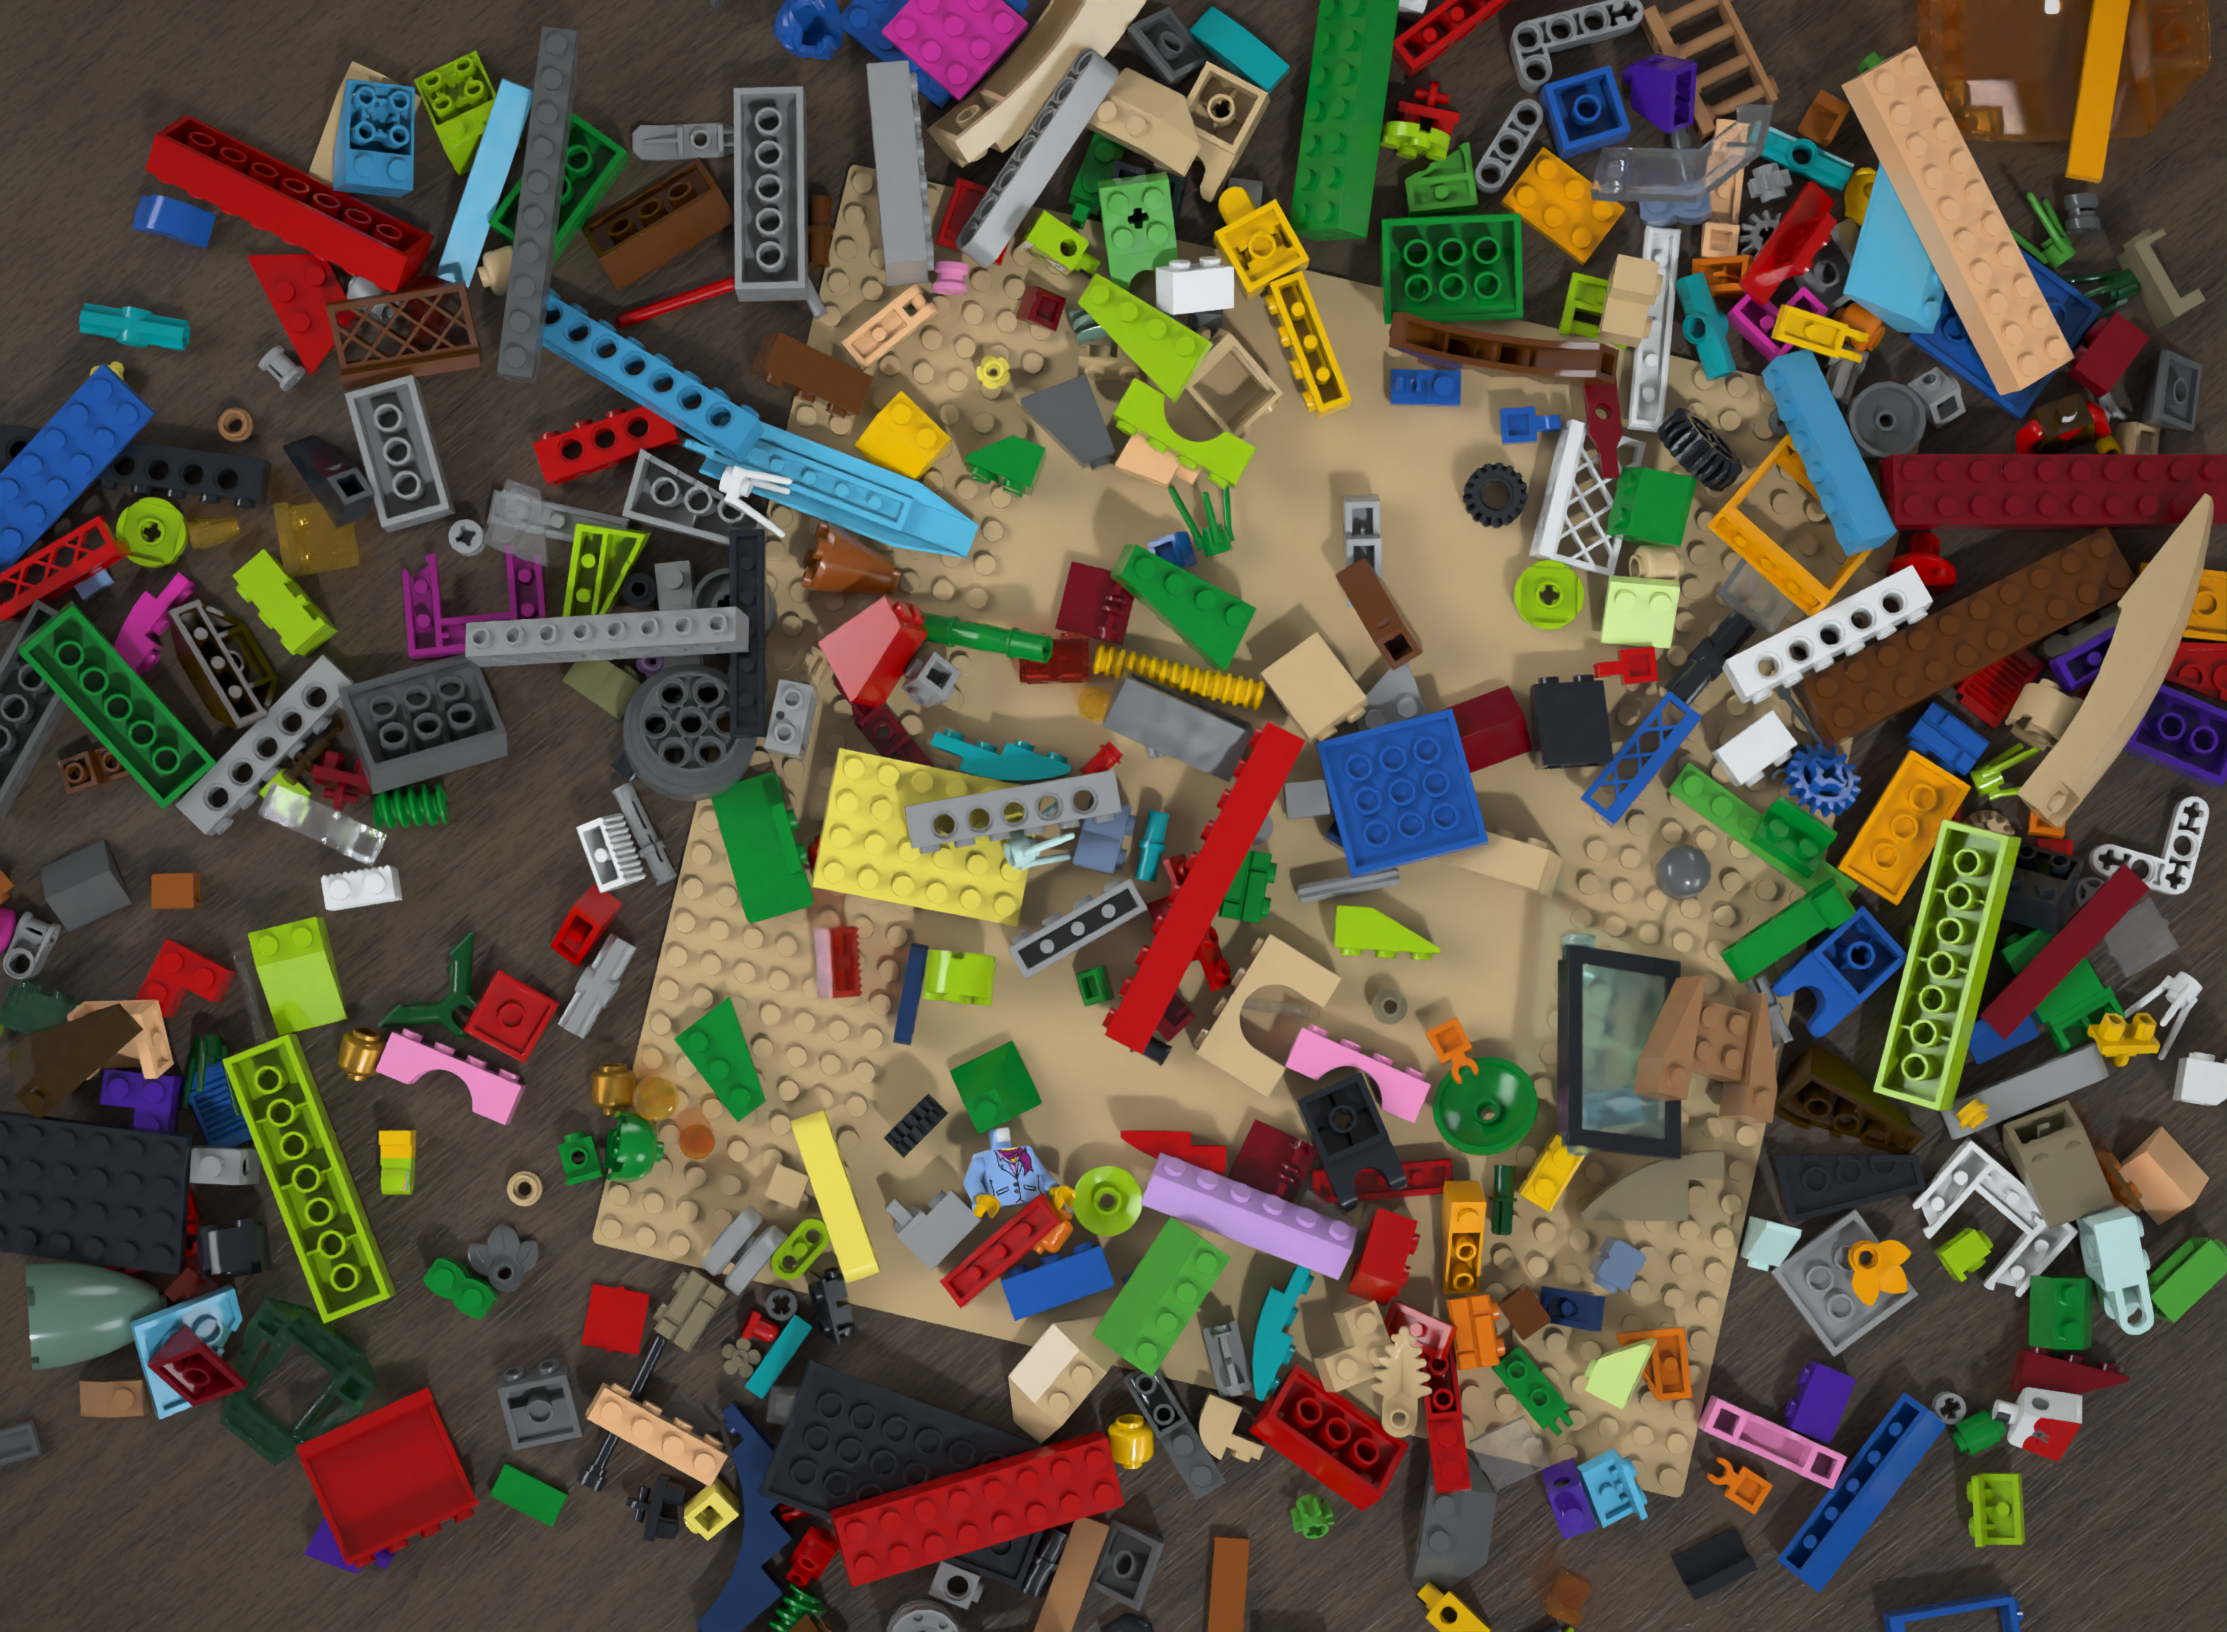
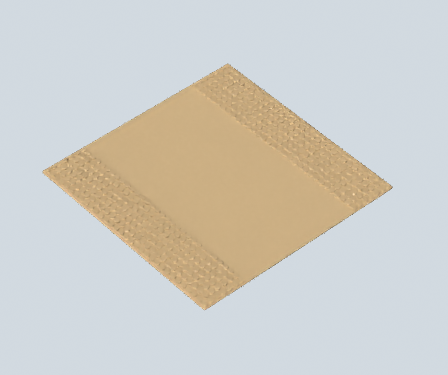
M859 165L851 166L848 171L830 246V267L825 268L819 297L828 313L819 319L813 317L807 345L874 378L858 414L853 416L846 415L844 419L826 412L827 406L816 401L810 404L794 396L786 431L871 463L854 445L876 415L902 391L952 439L953 444L918 482L978 524L979 527L967 558L895 548L840 527L892 561L894 567L901 569L897 588L893 595L885 593L883 596L812 591L801 586V580L805 569H802V563L807 550H814L817 541L814 540V535L819 522H829L769 500L765 517L785 532V536L779 537L769 530L766 540V585L771 589L777 601V619L773 631L767 637V732L779 679L807 684L794 677L797 667L793 666L791 662L797 651L800 649L806 653L810 645L821 650L817 642L886 596L915 604L922 612L947 617L957 616L961 621L985 623L1009 630L1016 627L1023 631L1049 635L1053 640L1052 654L1047 663L1019 658L1010 659L1007 658L1006 654L983 652L958 645L951 648L945 644L923 641L911 662L916 657L921 659L934 651L961 671L954 684L956 688L953 694L945 703L939 702L929 708L918 705L910 699L909 693L901 688L907 678L903 673L884 705L936 768L960 772L959 768L963 758L931 746L935 732L943 734L945 729L964 735L963 742L976 746L978 740L997 747L996 754L1002 755L1006 742L1014 745L1015 739L1034 745L1033 752L1047 756L1048 751L1065 756L1068 758L1066 764L1072 766L1071 773L1068 776L1057 779L1084 775L1079 769L1101 749L1099 746L1101 743L1105 745L1110 741L1124 755L1119 760L1121 764L1118 765L1116 763L1110 769L1115 770L1120 804L1131 806L1130 815L1137 816L1132 836L1125 835L1121 848L1127 850L1122 870L1115 869L1113 876L1073 865V859L1029 867L1018 927L811 887L813 877L810 873L809 862L803 864L814 898L812 906L760 922L750 923L745 917L712 799L697 801L632 1070L636 1076V1101L634 1105L624 1108V1112L644 1116L653 1123L657 1130L658 1141H663L664 1143L661 1162H655L651 1172L643 1179L635 1182H617L606 1179L593 1232V1241L600 1245L704 1269L700 1264L713 1248V1242L732 1220L735 1221L748 1205H751L763 1215V1223L753 1235L756 1239L767 1227L775 1225L789 1237L799 1224L807 1219L817 1218L824 1221L810 1179L798 1209L764 1196L777 1163L808 1175L792 1129L791 1120L824 1109L831 1124L881 1271L848 1284L844 1278L848 1297L838 1301L1033 1346L1055 1321L1105 1315L1125 1286L1122 1278L1141 1262L1171 1216L1142 1205L1137 1221L1127 1231L1114 1236H1101L1084 1228L1076 1218L1073 1205L1068 1207L1064 1202L1062 1209L1072 1216L1070 1222L1073 1225V1231L1058 1251L1060 1258L1073 1254L1072 1247L1092 1240L1094 1246L1101 1244L1115 1286L1014 1321L1001 1283V1279L1007 1277L1005 1272L967 1306L960 1309L940 1283V1280L1026 1205L999 1208L994 1218H990L988 1212L985 1211L981 1217L982 1220L932 1271L897 1237L898 1233L892 1227L898 1221L885 1209L897 1198L908 1210L916 1205L920 1210L923 1209L928 1214L932 1209L927 1204L941 1190L948 1194L952 1189L972 1208V1201L963 1186V1180L972 1161L973 1154L991 1150L989 1132L986 1131L978 1135L952 1079L950 1070L1009 1041H1013L1041 1098L1042 1104L992 1129L1009 1127L1012 1147L1030 1146L1034 1154L1060 1186H1069L1074 1190L1077 1182L1086 1172L1099 1166L1109 1165L1122 1168L1130 1173L1139 1184L1142 1197L1157 1159L1137 1150L1121 1139L1120 1130L1191 1131V1145H1226V1174L1218 1175L1227 1178L1255 1119L1313 1146L1294 1102L1361 1072L1388 1132L1399 1162L1451 1158L1453 1181H1479L1487 1204L1478 1293L1487 1292L1490 1294V1300L1496 1299L1498 1302L1522 1284H1526L1539 1302L1542 1286L1592 1292L1595 1295L1606 1296L1601 1332L1548 1323L1523 1341L1499 1309L1500 1320L1494 1321L1496 1335L1502 1334L1505 1355L1516 1345L1523 1350L1569 1405L1570 1408L1565 1413L1573 1421V1424L1567 1427L1561 1418L1558 1417L1554 1422L1563 1433L1557 1436L1549 1426L1542 1430L1491 1369V1366L1457 1370L1466 1448L1543 1467L1573 1457L1578 1467L1614 1448L1623 1459L1628 1457L1637 1472V1476L1634 1477L1635 1484H1638L1642 1490L1676 1498L1680 1497L1683 1494L1698 1429L1697 1426L1701 1416L1766 1123L1745 1124L1719 1117L1724 1082L1691 1073L1687 1100H1681V1153L1706 1150L1724 1151V1179H1689L1688 1221L1582 1220L1578 1218V1211L1605 1186L1625 1173L1661 1158L1590 1150L1589 1147L1577 1146L1587 1154L1550 1213L1539 1208L1516 1192L1523 1180L1528 1179V1172L1552 1133L1566 1140V1133H1557L1558 960L1566 959V944L1681 961V977L1706 976L1703 999L1734 1008L1737 995L1750 994L1745 983L1754 980L1761 993L1757 978L1766 975L1770 986L1783 971L1805 952L1807 941L1742 983L1737 981L1719 953L1807 892L1667 792V789L1682 768L1689 762L1761 815L1778 796H1783L1797 805L1800 800L1798 795L1790 796L1788 794L1793 785L1782 789L1784 780L1787 777L1785 772L1778 773L1774 782H1771V772L1775 768L1782 767L1783 763L1776 767L1772 762L1762 769L1765 776L1750 787H1747L1745 783L1735 787L1711 754L1725 742L1772 710L1796 742L1801 743L1804 747L1809 744L1814 749L1813 737L1787 702L1777 697V690L1783 684L1771 689L1772 695L1757 704H1754L1752 700L1742 704L1724 671L1713 682L1710 681L1695 700L1688 705L1702 716L1700 722L1613 828L1609 827L1601 820L1602 816L1580 800L1607 765L1535 770L1530 686L1538 684V678L1557 676L1560 683L1573 682V676L1594 675V664L1618 661L1617 651L1643 648L1644 646L1601 643L1600 633L1609 577L1569 566L1570 569L1580 578L1584 587V603L1574 620L1561 629L1552 631L1536 629L1521 620L1514 605V587L1524 570L1539 561H1543L1529 557L1560 432H1537V443L1502 445L1499 414L1500 409L1535 406V417L1560 415L1561 425L1563 422L1573 419L1584 422L1587 426L1583 385L1542 384L1526 377H1490L1474 370H1460L1461 399L1459 407L1390 405L1391 369H1450L1429 367L1419 363L1417 357L1389 347V330L1392 324H1384L1381 287L1303 270L1305 280L1352 399L1350 407L1317 419L1314 411L1308 412L1301 393L1305 392L1306 389L1302 379L1296 380L1292 373L1289 360L1294 358L1289 346L1283 348L1280 342L1277 328L1281 327L1277 314L1271 316L1264 296L1269 294L1268 291L1246 301L1234 280V308L1223 309L1222 328H1217V332L1220 329L1230 332L1279 387L1283 394L1277 399L1278 405L1267 415L1263 416L1261 414L1252 423L1253 429L1242 438L1243 441L1254 446L1256 451L1235 488L1229 487L1232 532L1235 539L1231 541L1233 550L1206 557L1204 549L1197 550L1195 539L1176 507L1168 488L1156 486L1115 470V463L1131 436L1116 427L1118 422L1113 420V413L1131 383L1119 380H1088L1116 452L1115 457L1110 458V465L1094 471L1091 470L1090 466L1084 469L1080 467L1023 410L1020 398L1078 377L1079 347H1086V344L1111 346L1110 357H1117L1119 345L1110 336L1079 345L1076 339L1077 334L1072 326L1073 322L1069 316L1070 311L1082 308L1078 304V300L1096 273L1110 281L1102 222L1087 219L1083 230L1070 226L1072 215L1032 206L1011 237L1002 265L991 264L983 268L967 255L935 244L954 188L927 181L928 204L925 205H929L931 237L928 238H932L934 263L939 261H955L968 264V274L964 278V283L967 285V294L944 295L933 292V283L937 281V273L934 270L928 271V283H918V285L924 291L922 295L928 303L933 302L939 309L938 313L863 371L842 346L841 342L914 284L886 286L876 170ZM1044 210L1090 242L1085 251L1101 261L1090 279L1075 269L1069 274L1063 275L1018 248L1034 219ZM1176 240L1179 260H1189L1191 264L1200 263L1201 257L1215 256L1220 257L1221 262L1225 263L1218 249ZM1060 245L1061 253L1069 257V249L1065 245ZM1143 270L1136 273L1132 278L1130 293L1137 298L1144 296L1145 302L1156 308V272ZM1038 286L1066 298L1056 331L1016 319L1026 287ZM912 304L903 308L910 318L918 312ZM1188 313L1176 314L1183 324L1191 329V326L1187 325ZM1518 319L1439 322L1499 335L1550 341L1594 342L1615 348L1613 343L1569 333V336L1558 334L1559 329ZM1200 327L1198 334L1209 340L1210 329L1208 327ZM1627 346L1626 350L1615 348L1619 350L1616 380L1623 431L1622 436L1646 442L1641 467L1693 477L1670 455L1671 453L1660 440L1658 432L1627 429L1634 347ZM1229 352L1194 385L1197 391L1226 423L1262 390ZM989 355L1006 359L1010 366L1008 370L1011 375L1009 382L997 389L984 387L983 382L979 381L976 375L977 367L982 364V359ZM1670 355L1664 419L1677 408L1687 409L1691 413H1695L1708 426L1712 427L1729 445L1730 449L1736 453L1743 471L1736 481L1722 492L1712 491L1700 481L1696 483L1681 547H1674L1677 554H1680L1683 558L1684 570L1678 578L1680 592L1671 648L1655 647L1658 681L1621 686L1620 675L1606 678H1595L1594 676V681H1604L1613 758L1667 694V691L1664 689L1665 685L1688 661L1686 658L1706 636L1710 637L1718 625L1733 610L1744 615L1757 629L1733 656L1809 618L1804 611L1706 526L1770 451L1784 438L1775 435L1768 426L1769 415L1777 406L1770 391L1766 388L1762 376L1735 371V373L1726 377L1707 381L1701 362ZM992 369L990 371L991 375H996L997 370ZM1147 375V382L1143 383L1165 395L1164 413L1166 420L1190 441L1204 442L1221 435L1184 392H1182L1174 404ZM1596 409L1598 417L1606 419L1605 411ZM1778 418L1776 420L1778 426L1780 427L1783 424V429L1786 430L1787 427L1784 421ZM1886 421L1880 422L1883 427H1888ZM1012 435L1046 448V460L1032 495L1029 496L1023 493L1022 498L1002 491L1003 486L994 481H991L990 485H985L971 479V474L966 471L965 466L967 454ZM1586 435L1583 448L1589 459L1598 455L1597 449L1589 436ZM1920 441L1906 454H1917ZM1624 445L1616 448L1617 459L1621 467L1632 463L1635 448ZM1580 457L1579 465H1581V464L1584 463L1581 457ZM1598 459L1592 464L1601 478L1600 463ZM1864 461L1880 495L1879 464L1875 465ZM1498 462L1503 463V466L1510 465L1514 467L1513 470L1516 473L1520 472L1523 476L1521 478L1522 481L1526 482L1528 499L1525 503V508L1517 519L1507 526L1503 525L1500 528H1494V526L1484 527L1482 523H1476L1472 520V515L1470 513L1467 514L1465 510L1466 504L1463 503L1465 484L1474 471L1482 468L1485 464L1491 463L1493 465ZM1776 462L1736 508L1824 586L1828 584L1850 557L1846 556L1842 545L1837 541L1835 530L1827 513L1822 509L1821 502ZM1587 467L1576 473L1575 482L1581 493L1596 484ZM1203 471L1200 472L1193 486L1174 476L1169 486H1173L1176 489L1200 534L1204 536L1202 529L1209 527L1202 498L1203 492L1209 493L1217 525L1222 524L1224 529L1223 489L1207 480L1209 475ZM1612 479L1604 484L1613 501L1617 491L1618 479ZM1492 482L1483 488L1482 499L1487 506L1497 509L1505 506L1508 502L1509 495L1504 485ZM1599 488L1584 496L1593 514L1608 506ZM1573 490L1570 499L1575 497ZM1378 494L1380 500L1382 582L1422 641L1423 653L1410 660L1408 664L1427 713L1443 711L1447 707L1507 685L1510 687L1525 716L1532 751L1470 773L1487 832L1494 833L1496 828L1515 833L1514 840L1527 843L1529 838L1544 841L1549 843V850L1563 859L1551 899L1542 897L1537 892L1523 888L1517 889L1500 881L1486 879L1448 867L1438 861L1439 857L1397 867L1400 877L1398 885L1300 903L1297 895L1298 885L1350 875L1345 853L1323 840L1335 820L1333 808H1329L1330 814L1328 816L1286 820L1282 786L1268 813L1273 822V832L1270 838L1262 844L1252 845L1249 849L1250 851L1272 854L1271 862L1277 863L1274 884L1267 883L1265 897H1271L1268 918L1261 917L1260 924L1218 917V909L1211 922V926L1214 927L1218 934V945L1222 956L1229 964L1231 980L1241 966L1247 969L1254 957L1249 955V952L1259 936L1266 939L1268 934L1275 936L1342 978L1324 1008L1318 1007L1291 989L1280 985H1266L1252 992L1245 1000L1240 1012L1241 1031L1252 1047L1284 1066L1299 1029L1304 1028L1308 1030L1310 1024L1330 1032L1327 1039L1340 1044L1343 1038L1361 1046L1359 1053L1372 1058L1375 1052L1393 1060L1394 1062L1391 1067L1401 1072H1404L1406 1067L1419 1071L1426 1075L1424 1082L1431 1084L1415 1123L1380 1109L1379 1093L1374 1081L1364 1071L1352 1066H1341L1329 1070L1318 1080L1285 1067L1286 1069L1269 1097L1266 1098L1195 1054L1198 1046L1193 1043L1204 1026L1209 1029L1217 1018L1212 1012L1222 996L1229 999L1235 989L1233 985L1211 991L1199 959L1190 963L1175 992L1196 1017L1170 1042H1167L1157 1030L1153 1034V1037L1172 1046L1162 1066L1135 1051L1131 1053L1130 1049L1106 1037L1104 1034L1107 1028L1103 1027L1102 1024L1111 1007L1118 1010L1124 998L1118 995L1127 976L1135 977L1140 966L1134 962L1143 945L1145 944L1150 947L1156 937V934L1151 932L1154 924L1149 910L1032 977L1024 978L1008 948L1014 945L1011 939L1028 929L1034 934L1045 928L1042 921L1058 912L1063 917L1075 910L1072 906L1073 903L1089 894L1093 899L1105 893L1103 886L1119 877L1122 878L1123 882L1131 879L1145 905L1170 895L1173 887L1163 860L1183 853L1188 860L1192 851L1200 852L1205 843V840L1201 839L1200 836L1209 819L1216 822L1221 812V809L1217 808L1216 805L1225 788L1232 791L1238 779L1232 776L1230 782H1227L1168 755L1150 759L1145 745L1103 727L1107 706L1119 680L1115 679V675L1111 674L1109 677H1105L1102 672H1099L1098 675L1094 674L1092 669L1097 647L1100 644H1104L1106 649H1110L1113 646L1116 648L1115 651L1120 652L1121 649H1126L1128 654L1135 651L1137 656H1142L1144 653L1150 659H1153V656H1157L1159 661H1163L1166 658L1169 659L1168 663L1174 664V661H1179L1181 666H1185V663H1188L1190 668L1194 669L1197 665L1203 671H1206V668H1210L1212 673H1217V670H1214L1207 664L1204 658L1186 645L1183 639L1172 629L1165 626L1151 610L1142 605L1135 597L1123 645L1055 629L1072 561L1112 571L1125 544H1137L1149 551L1147 542L1175 532H1188L1197 564L1184 568V570L1257 608L1227 670L1222 671V675L1227 676L1228 673H1232L1234 678H1238L1241 675L1243 680L1248 681L1249 678H1254V682L1259 683L1262 680L1260 672L1318 632L1366 695L1391 667L1373 642L1354 607H1347L1346 593L1335 575L1345 569L1343 495ZM1578 500L1568 506L1566 514L1573 526L1588 518ZM1611 509L1596 518L1605 535H1607L1608 517ZM1591 522L1576 530L1585 547L1600 539ZM1565 524L1563 526L1562 533L1567 530ZM1896 530L1897 532L1881 547L1871 551L1821 611L1887 578L1886 569L1889 562L1894 559L1900 530ZM1570 534L1560 539L1557 554L1570 557L1579 552ZM1613 537L1608 539L1610 544H1612ZM1622 540L1614 572L1615 576L1631 577L1629 560L1640 547L1639 545ZM1603 543L1589 550L1588 553L1595 565L1606 567L1609 554ZM1582 555L1576 558L1577 560L1585 561ZM1546 586L1544 592H1539V597L1545 600L1546 605H1551L1552 600L1558 599V593L1552 592V586ZM1854 615L1855 618L1859 617L1862 621L1860 629L1868 627V621L1865 617ZM1876 636L1868 640L1869 646L1875 643ZM1845 654L1838 657H1834L1833 660L1835 662L1832 665L1846 659L1849 656ZM1763 662L1758 664V670L1762 675L1771 677L1776 674L1774 666L1770 663ZM1812 668L1802 674L1804 677L1802 680L1818 672ZM835 673L828 684L820 681L816 688L819 692L805 761L770 754L764 748L766 737H757L752 762L746 773L739 780L743 781L771 772L778 776L787 809L793 808L797 817L799 828L794 830L797 843L803 842L806 852L807 847L814 842V837L822 832L837 749L841 748L881 756L855 725L852 706L833 685L838 680ZM1799 681L1798 683L1789 687L1791 690V698L1794 700V702L1797 704V706L1800 708V710L1803 712V714L1814 727L1810 717L1808 716L1804 706L1802 705L1798 695L1794 690V688L1801 682ZM1265 686L1261 708L1258 711H1254L1252 706H1248L1245 709L1242 708L1243 704L1237 703V706H1232L1230 701L1223 704L1221 699L1216 698L1214 702L1210 700L1211 697L1205 696V699H1201L1199 694L1194 695L1193 698L1251 723L1253 733L1258 726L1264 729L1269 721L1306 740L1284 784L1325 779L1316 743L1311 746L1267 686ZM1184 691V694L1189 696L1190 692ZM1669 702L1661 711L1662 726L1677 725L1686 714ZM1657 717L1649 727H1658ZM722 718L716 723L721 731L730 732V718ZM1346 721L1337 727L1336 730L1338 732L1332 738L1359 732L1355 721L1353 723ZM887 725L879 726L877 735L880 738H887L890 735V728ZM1673 730L1663 731L1664 740ZM1659 732L1643 733L1639 738L1640 753L1655 752L1659 748ZM1853 737L1834 746L1837 756L1840 757L1842 754L1848 755L1845 760L1846 764L1848 763ZM1635 744L1627 754H1636ZM1248 745L1242 757L1248 760L1254 747ZM709 749L707 762L712 763L719 759L720 755L715 749ZM1650 757L1641 758L1642 767ZM1636 759L1621 760L1617 765L1618 780L1633 779L1638 773ZM1613 771L1605 781H1614ZM1046 781L1024 782V783H1015V784L1029 785V784L1040 783V782H1046ZM1628 784L1619 785L1620 794ZM1599 787L1591 798L1608 810L1616 800L1615 787ZM1086 790L1078 791L1073 798L1074 806L1081 811L1087 810L1091 794ZM1051 796L1043 797L1040 813L1055 803L1056 800ZM1805 804L1799 807L1810 814L1809 805ZM1817 809L1812 816L1833 829L1836 815L1831 812L1827 817H1823L1821 810ZM1148 810L1170 814L1163 845H1166V851L1161 853L1156 883L1134 878L1141 853V847H1138L1139 841L1144 838L1149 815ZM1085 818L1079 819L1080 826L1059 830L1058 823L1044 825L1045 832L1035 834L1034 839L1037 844L1073 832L1075 837L1062 844L1040 851V855L1035 858L1061 853H1075ZM1682 844L1693 845L1702 850L1710 861L1711 879L1706 888L1697 896L1691 899L1674 900L1664 895L1656 884V864L1671 848L1677 845L1681 846ZM1829 846L1826 848L1822 856V859L1825 861ZM1335 906L1372 907L1439 947L1440 954H1432L1431 961L1410 959L1411 953L1397 952L1396 958L1375 957L1376 951L1362 950L1361 956L1340 955L1341 949L1333 948ZM911 943L929 945V950L966 952L996 957L992 1006L971 1004V998L970 1005L954 1004L944 1000L922 999L923 992L921 991L911 1046L893 1043ZM1106 965L1115 999L1085 1007L1076 973ZM1598 967L1593 979L1583 986V1093L1635 1086L1639 1057L1665 1004V977ZM1383 990H1396L1406 999L1407 1012L1398 1023L1384 1024L1377 1020L1373 1014V1000ZM1796 991L1785 997H1777L1773 993L1777 1004H1782L1783 1010H1781L1787 1027ZM729 996H731L739 1024L766 1098V1102L738 1123L674 1040V1038ZM1387 1000L1383 1005L1384 1011L1388 1014L1394 1013L1396 1003L1392 1000ZM1457 1017L1473 1047L1472 1051L1465 1054L1466 1057L1471 1059L1479 1057L1506 1059L1518 1065L1528 1074L1537 1092L1538 1113L1533 1127L1521 1142L1509 1150L1487 1156L1467 1154L1447 1143L1435 1124L1432 1105L1439 1083L1451 1071L1453 1064L1449 1062L1443 1066L1441 1065L1425 1032ZM1777 1030L1782 1045L1773 1048L1776 1078L1784 1047V1041L1779 1030ZM929 1093L948 1114L903 1158L884 1137ZM1638 1095L1642 1122L1594 1130L1665 1139V1101ZM1340 1111L1335 1112L1334 1125H1340L1342 1129H1347L1346 1123L1351 1121L1349 1115L1342 1116ZM1487 1113L1484 1119H1492L1495 1114ZM1316 1154L1293 1204L1311 1209L1337 1221L1345 1222L1350 1226L1358 1228V1230L1363 1229L1362 1210L1365 1202L1380 1204L1390 1212L1405 1205L1413 1219L1418 1221L1415 1233L1420 1235V1239L1414 1255L1409 1254L1405 1264L1411 1267L1405 1287L1402 1286L1398 1297L1392 1296L1386 1306L1377 1304L1383 1322L1391 1301L1399 1300L1449 1323L1445 1298L1476 1293H1443V1194L1358 1201L1356 1208L1348 1213L1341 1210L1338 1203L1314 1205L1311 1169L1322 1168ZM1494 1165L1517 1166L1514 1186V1198H1517V1202L1513 1203L1512 1233L1510 1235H1495L1491 1232L1493 1200H1489V1196H1493ZM1108 1193L1102 1195L1100 1199L1101 1204L1105 1207L1112 1206L1114 1197ZM1175 1218L1230 1255L1231 1259L1166 1355L1158 1370L1165 1378L1218 1390L1202 1329L1236 1320L1252 1379V1344L1262 1302L1270 1285L1283 1291L1295 1263ZM810 1229L807 1232V1239L810 1242H817L819 1240L820 1234L817 1230ZM1611 1236L1644 1253L1647 1258L1640 1271L1634 1273L1636 1278L1629 1290L1622 1291L1618 1289L1615 1294L1592 1282L1595 1275L1590 1273L1591 1271L1588 1269L1595 1256L1601 1254L1599 1249L1606 1237ZM830 1239L828 1246L799 1278L790 1281L780 1279L772 1270L771 1257L753 1281L809 1294L808 1285L811 1284L809 1271H813L820 1276H825L824 1271L831 1267H837L841 1273L842 1271ZM1030 1250L1011 1268L1026 1264L1027 1270L1041 1265L1039 1262L1040 1258L1053 1253L1044 1250L1039 1255L1035 1251ZM1352 1251L1339 1280L1311 1270L1310 1274L1315 1276L1312 1285L1306 1295L1299 1294L1294 1304L1299 1310L1290 1327L1284 1325L1282 1331L1293 1336L1294 1339L1291 1344L1295 1345L1296 1349L1288 1365L1281 1363L1276 1373V1376L1281 1378L1279 1384L1296 1363L1321 1381L1313 1358L1345 1346L1333 1313L1365 1301V1299L1346 1293L1353 1267L1358 1257L1354 1251ZM791 1255L786 1256L783 1260L784 1266L789 1269L796 1266V1259ZM730 1262L722 1273L728 1275L735 1265ZM1685 1326L1693 1398L1657 1401L1642 1376L1630 1402L1623 1409L1584 1391L1588 1380L1584 1378V1374L1591 1360L1595 1359L1598 1361L1605 1352L1623 1347L1617 1340L1616 1334L1618 1332ZM1120 1355L1112 1364L1131 1370L1138 1369ZM1374 1377L1337 1392L1382 1424L1383 1396L1370 1389L1371 1384L1381 1383V1380ZM1254 1389L1240 1394L1241 1396L1256 1399ZM1266 1395L1263 1401H1267L1270 1396ZM1423 1397L1418 1399L1417 1424L1410 1435L1427 1439ZM1397 1413L1393 1416L1392 1421L1395 1425L1402 1426L1406 1423V1417L1402 1413Z

